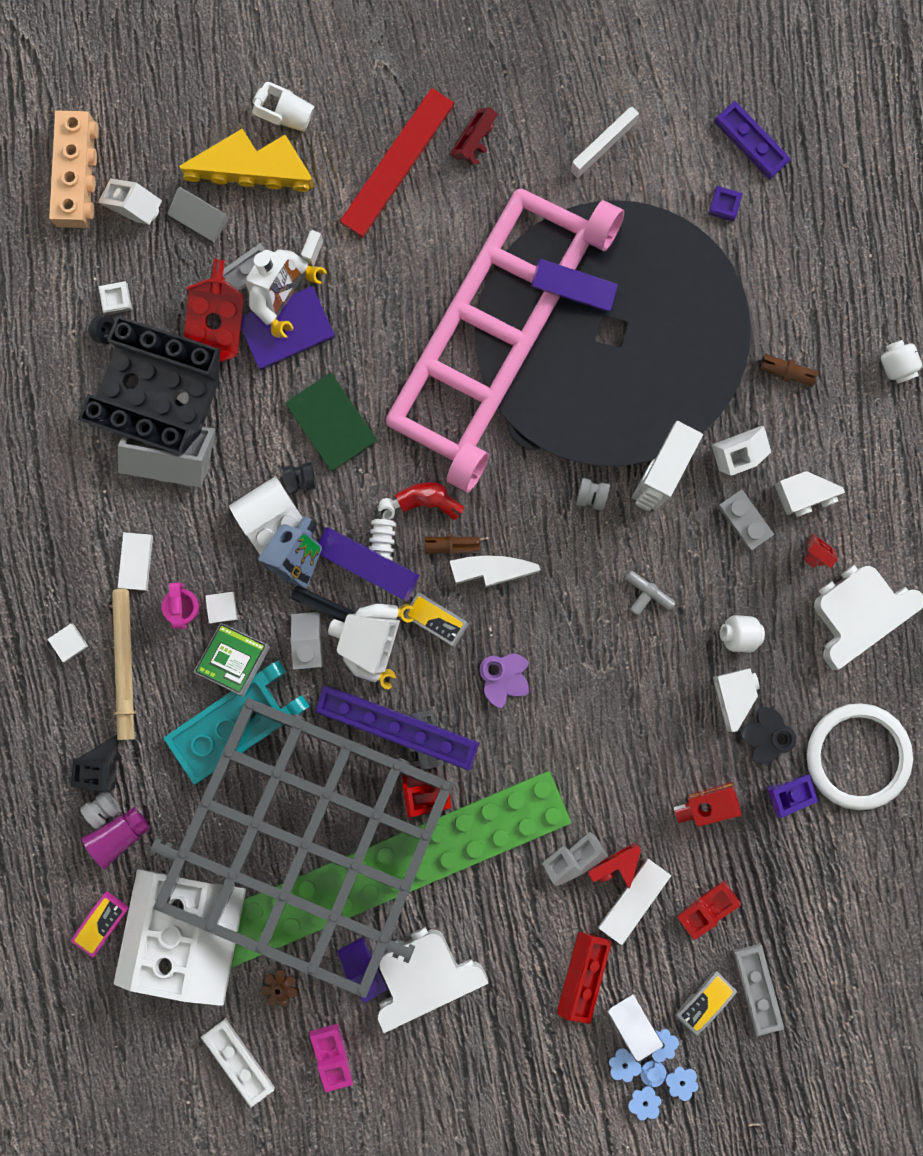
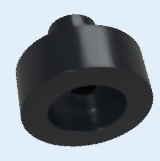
M99 315L94 317L88 327L92 340L96 343L110 344L108 338L115 320L110 316Z

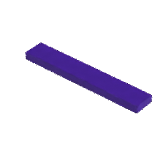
M327 685L322 688L315 713L468 771L472 769L480 742Z

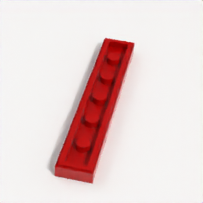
M430 89L340 220V224L361 238H364L453 109L454 102L435 89Z

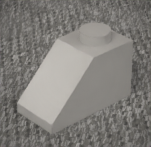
M320 612L291 615L293 670L325 667Z

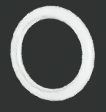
M863 703L847 704L828 713L814 728L807 748L808 770L816 787L831 802L847 809L858 811L871 810L886 805L897 797L906 786L912 771V744L904 727L888 711ZM850 718H868L882 724L894 737L899 751L898 769L894 778L884 789L869 796H854L840 791L828 780L821 764V749L826 735L834 726Z

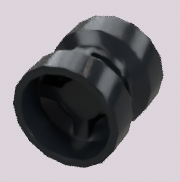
M312 462L303 463L300 467H294L293 465L283 467L288 494L296 493L299 489L304 488L308 491L316 489Z

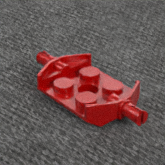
M213 259V270L210 279L187 286L186 290H189L184 337L220 349V362L238 356L245 295L225 281L226 278L223 277L225 260ZM212 313L218 314L221 318V326L218 329H212L208 325L207 319Z

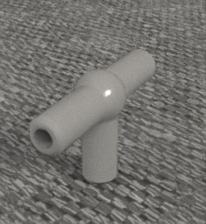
M634 571L628 572L625 579L642 591L630 608L633 613L640 615L651 598L667 610H671L674 607L675 601L660 591L654 583H649Z

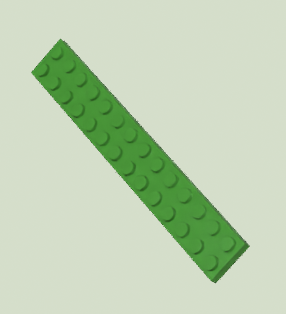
M550 771L543 772L440 816L409 892L571 824ZM427 822L417 827L424 829ZM399 833L369 846L363 864L403 880L419 839ZM356 852L346 857L353 859ZM331 862L300 875L291 894L331 911L349 869ZM358 873L341 915L350 918L396 898L399 890ZM283 883L274 887L281 890ZM261 892L244 899L238 933L259 941L276 899ZM286 904L269 946L277 949L324 929L327 920ZM235 944L231 968L262 954Z

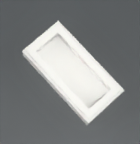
M123 532L118 588L148 591L153 535Z

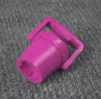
M181 582L169 583V592L163 598L161 606L164 617L172 623V628L176 630L187 629L186 624L192 622L197 617L200 608L198 598L191 591L182 589L184 584Z

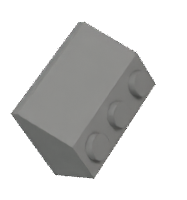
M202 427L200 435L182 456L123 436L118 444V473L201 488L209 468L215 429Z

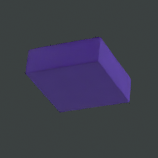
M716 186L708 215L734 222L743 193Z

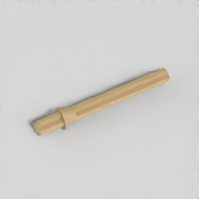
M115 589L112 592L116 712H114V715H117V740L134 739V714H137V711H134L130 600L128 589Z

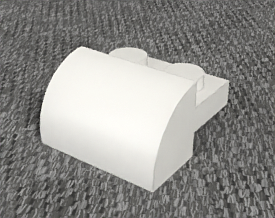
M276 476L229 505L238 524L260 555L281 525L286 524L297 528L302 519L298 509Z

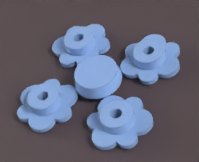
M662 1029L660 1032L655 1030L662 1043H664L663 1047L652 1053L655 1061H648L641 1067L640 1063L635 1061L633 1055L624 1048L618 1049L615 1057L609 1059V1065L612 1067L610 1073L615 1080L623 1078L625 1082H630L633 1076H638L641 1073V1079L647 1086L641 1091L635 1090L632 1093L633 1099L628 1104L629 1110L637 1114L640 1120H645L647 1117L655 1119L659 1115L658 1106L661 1104V1098L655 1095L652 1087L660 1086L666 1081V1084L670 1087V1095L673 1097L678 1096L683 1101L689 1100L692 1092L698 1090V1084L695 1082L697 1074L693 1069L684 1070L682 1067H676L674 1073H669L666 1076L664 1066L659 1063L663 1062L666 1058L672 1059L675 1056L674 1050L679 1046L678 1039L670 1035L667 1029Z

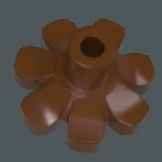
M283 969L277 970L276 977L271 973L266 975L264 981L268 985H264L261 988V992L264 996L270 995L267 1003L275 1006L279 1001L282 1007L289 1005V997L295 998L298 993V989L292 987L296 983V978L293 975L286 978V971Z

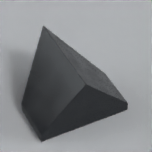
M117 734L81 757L73 758L71 787L95 791L115 789L119 745Z

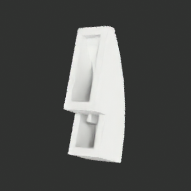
M475 556L450 561L456 584L483 577L485 587H490L540 571L538 564L505 556Z

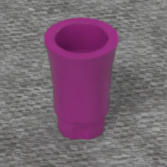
M133 807L125 814L122 813L105 826L81 839L96 863L106 870L119 855L141 838L140 836L145 834L150 827L138 809Z

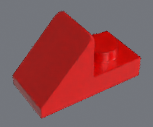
M634 842L605 858L588 870L587 873L593 882L598 880L600 883H603L614 877L615 874L613 872L618 869L626 886L630 889L641 849Z

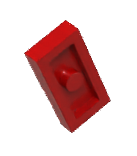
M813 533L807 540L809 553L804 558L805 562L813 568L816 565L823 567L824 564L832 568L838 560L836 550Z

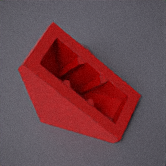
M402 775L407 817L431 813L440 790ZM450 793L443 810L452 808Z

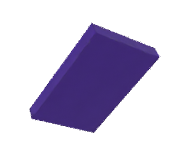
M313 286L292 294L277 318L278 321H289L293 325L292 331H285L283 329L287 338L274 337L271 333V325H266L254 312L242 316L241 329L260 371L335 338V334Z

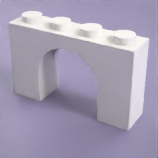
M679 421L675 422L656 459L650 461L631 497L636 500L635 505L649 512L651 509L656 511L671 497L703 436L702 433Z

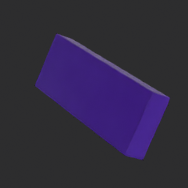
M736 101L731 103L715 118L714 123L769 180L791 161V158Z
M539 259L531 287L610 312L618 284L544 259Z

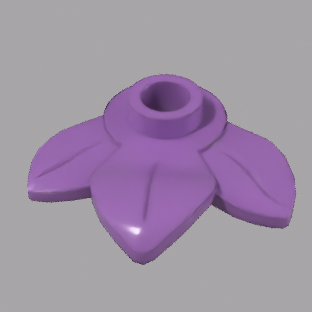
M509 654L503 658L489 656L480 665V675L486 681L484 693L488 700L499 708L504 706L507 694L510 696L529 694L528 682L521 673L526 669L529 662L521 655ZM495 664L498 666L499 672L497 675L489 674L488 668L490 665Z

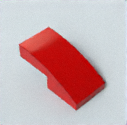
M723 880L684 909L677 918L691 937L696 940L715 927L719 920L739 908L741 902Z

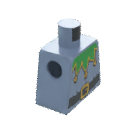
M303 516L297 528L286 524L281 525L260 555L258 561L285 582L306 589L322 550V546L311 537L318 525L317 522Z

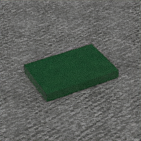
M331 372L285 402L331 472L378 442Z

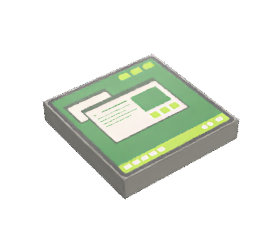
M220 623L194 673L244 697L270 647L259 640Z

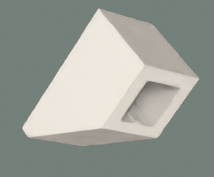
M764 426L712 444L719 471L730 476L756 467L771 453Z
M807 471L775 484L786 515L795 513L796 517L812 512L811 506L821 503L822 507L834 504L838 502L837 496L845 493L843 487Z

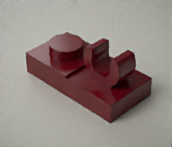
M491 107L477 109L451 150L450 155L456 160L466 159L469 164L478 165L479 160L474 157V151L486 153L487 148L479 143V141L491 132L494 127L493 121L498 114Z

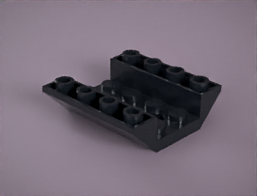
M117 315L108 338V342L115 346L97 397L87 394L78 420L182 456L200 435L218 387L220 349ZM136 375L139 380L138 385L133 389H128L126 385L128 378ZM187 392L189 395L188 402L184 406H178L176 403L177 396L180 393Z

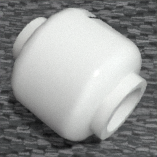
M903 340L886 346L888 351L881 356V362L888 379L901 383L919 376L917 371L922 368V362L914 344L904 345Z
M733 615L727 619L720 629L721 640L724 641L726 648L733 652H754L764 641V627L757 618L752 616Z

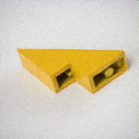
M243 128L179 166L184 174L183 179L190 182H199L200 179L211 180L215 184L223 185L227 184L228 181L238 182L239 185L244 187H253L255 184H261L276 190L282 187H293L295 191L308 192L309 189L315 188L311 175L286 135L256 151Z

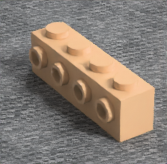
M55 110L49 219L56 227L89 228L90 219L94 218L91 192H95L96 182L94 175H92L93 165L97 164L94 139L98 138V124L93 120L90 113L86 111Z

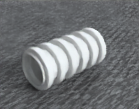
M374 519L371 521V525L374 526L370 530L373 536L369 538V542L372 543V546L369 548L393 561L390 554L394 552L391 544H394L392 536L395 535L393 527H396V523L392 520Z

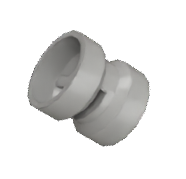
M582 478L576 505L583 507L591 505L595 510L603 511L610 484L602 482L595 484L590 479Z
M101 791L96 795V799L92 803H86L80 808V811L87 822L98 830L106 824V819L115 817L121 812V809L116 800L107 791Z

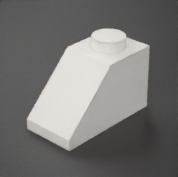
M111 178L98 201L101 205L135 222L148 225L157 217L159 206L162 202L161 199L136 182Z
M743 669L713 677L728 732L738 731L758 697L756 690L760 689L756 673H752L751 669Z

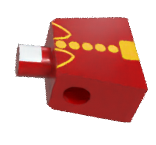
M732 782L690 794L688 796L689 803L674 807L679 824L695 820L697 827L742 815ZM707 803L711 806V809L704 812L700 810L699 805Z

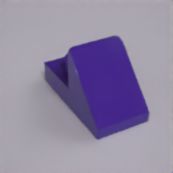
M810 775L799 776L783 784L766 787L777 818L785 817L818 802Z
M363 937L337 950L346 978L361 984L372 957ZM379 967L366 998L360 996L363 1003L389 990Z

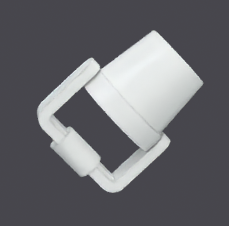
M266 82L262 88L258 89L253 99L254 106L252 112L254 115L276 125H283L305 132L314 106L294 95L292 91L271 82ZM268 93L280 98L275 112L262 107Z

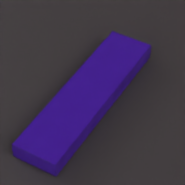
M325 528L319 544L322 546L321 556L406 601L409 600L420 576L419 574L332 528Z

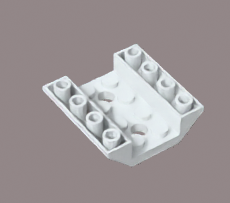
M137 869L114 985L132 992L183 1002L224 1005L236 943L153 909L167 875ZM179 878L169 904L179 899L184 905L183 910L208 920L223 884ZM234 888L219 925L238 932L246 892L245 888ZM163 958L169 959L172 964V969L167 975L162 974L159 969L160 961Z

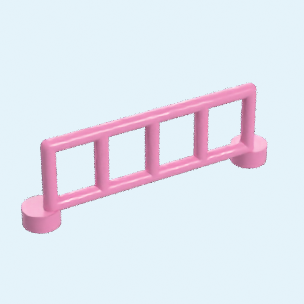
M517 189L511 196L386 417V424L390 428L453 461L447 475L448 483L469 493L479 481L488 462L489 453L476 447L560 298V296L543 292L522 331L469 305L492 264L532 283L536 266L501 249L522 210L525 208L576 233L559 264L575 270L589 244L602 251H606L622 224L624 218L623 209L602 200L588 221L524 189ZM460 320L513 346L490 388L438 361ZM429 375L481 402L458 444L406 417Z

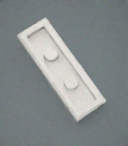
M633 107L627 109L573 161L571 173L578 179L636 124L639 113Z
M647 858L633 877L630 889L628 887L625 888L598 928L623 945L671 875Z
M226 1018L201 1036L250 1108L274 1091L275 1087Z

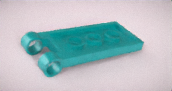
M279 660L255 675L244 697L231 691L163 738L194 785L214 772L247 697L291 716L292 714L299 715L310 707L303 695H301L281 709L267 688L268 684L287 672ZM255 713V717L250 719L237 752L243 753L283 725Z

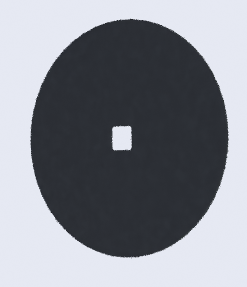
M610 200L606 202L624 210V218L620 229L606 251H602L589 244L575 270L618 284L611 311H602L560 297L499 404L498 409L524 437L548 452L574 462L589 465L623 466L656 459L676 421L703 433L722 414L733 398L746 368L750 350L751 323L747 297L741 280L723 250L706 233L685 218L666 209L634 201ZM601 201L581 204L565 210L589 221L595 208ZM544 219L521 235L506 252L534 266L537 265L539 259L560 264L576 233ZM495 265L484 287L478 309L522 331L544 291L532 288L530 282ZM603 316L628 323L621 347L604 344L595 340ZM475 327L478 365L485 386L490 388L513 346Z

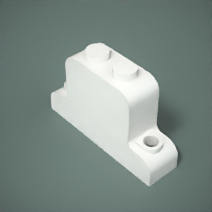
M853 565L841 574L842 580L836 584L831 581L819 590L821 595L816 598L814 603L816 612L834 635V638L825 645L823 657L832 670H839L921 610L923 608V594L918 590L908 591L906 587L894 594L878 571L871 566L857 569Z
M426 927L410 934L411 939L404 942L403 946L409 947L410 944L415 946L409 963L403 962L404 957L400 955L398 959L392 957L393 952L386 950L379 966L392 996L379 1003L378 1021L383 1033L488 984V977L482 965L472 961V959L458 965L443 934L435 929L427 931Z

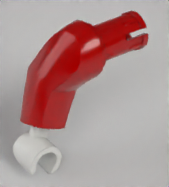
M436 482L414 484L396 493V500L394 501L389 498L382 499L378 511L389 509L383 513L382 519L391 520L394 517L395 509L401 507L403 512L419 506L437 507L452 520L459 518V515L451 508H454L460 514L464 510L462 504L447 494L446 487Z

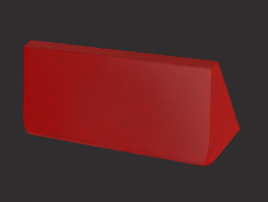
M578 932L557 1009L559 1016L568 1021L591 1023L612 940L585 932Z

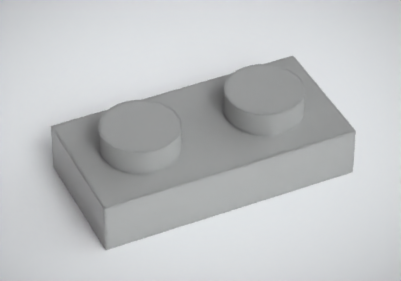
M742 489L718 505V508L749 551H752L774 535Z

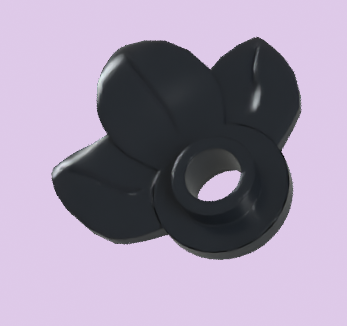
M759 707L758 722L750 723L739 731L742 739L750 746L755 747L752 760L758 763H770L780 753L791 751L796 744L795 732L784 724L783 717L778 711L769 707ZM779 734L785 735L786 741L784 744L777 742Z

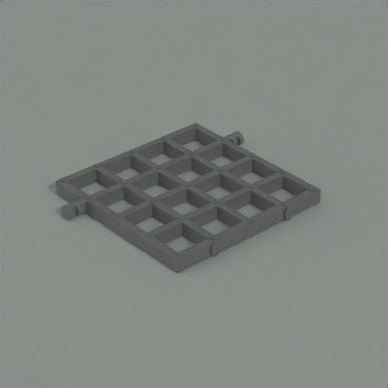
M247 697L179 851L173 849V844L169 842L163 845V840L160 838H156L153 842L149 855L155 857L157 854H160V859L166 861L168 858L174 860L153 909L366 998L385 950L393 952L392 957L398 959L399 955L404 957L403 962L409 963L415 946L412 944L409 947L403 946L404 941L399 939L398 943L390 940V937L453 783L410 765V762L404 759H394L305 722V719L296 714L291 716ZM253 713L292 728L275 767L237 752V748ZM302 733L341 749L325 788L285 772ZM351 753L390 769L375 808L335 793ZM231 762L270 777L253 817L214 801ZM399 774L440 790L424 829L384 813ZM280 782L320 798L303 838L263 822ZM329 803L370 819L353 859L313 843ZM209 811L248 827L231 868L192 853V849ZM379 823L419 839L403 880L363 864ZM259 832L298 848L281 890L241 873ZM308 853L349 869L331 911L291 894ZM187 862L226 878L208 920L169 904ZM358 873L399 890L382 932L341 915ZM236 883L276 899L259 941L219 925ZM286 904L327 920L310 963L269 946ZM336 925L377 941L361 984L319 967Z

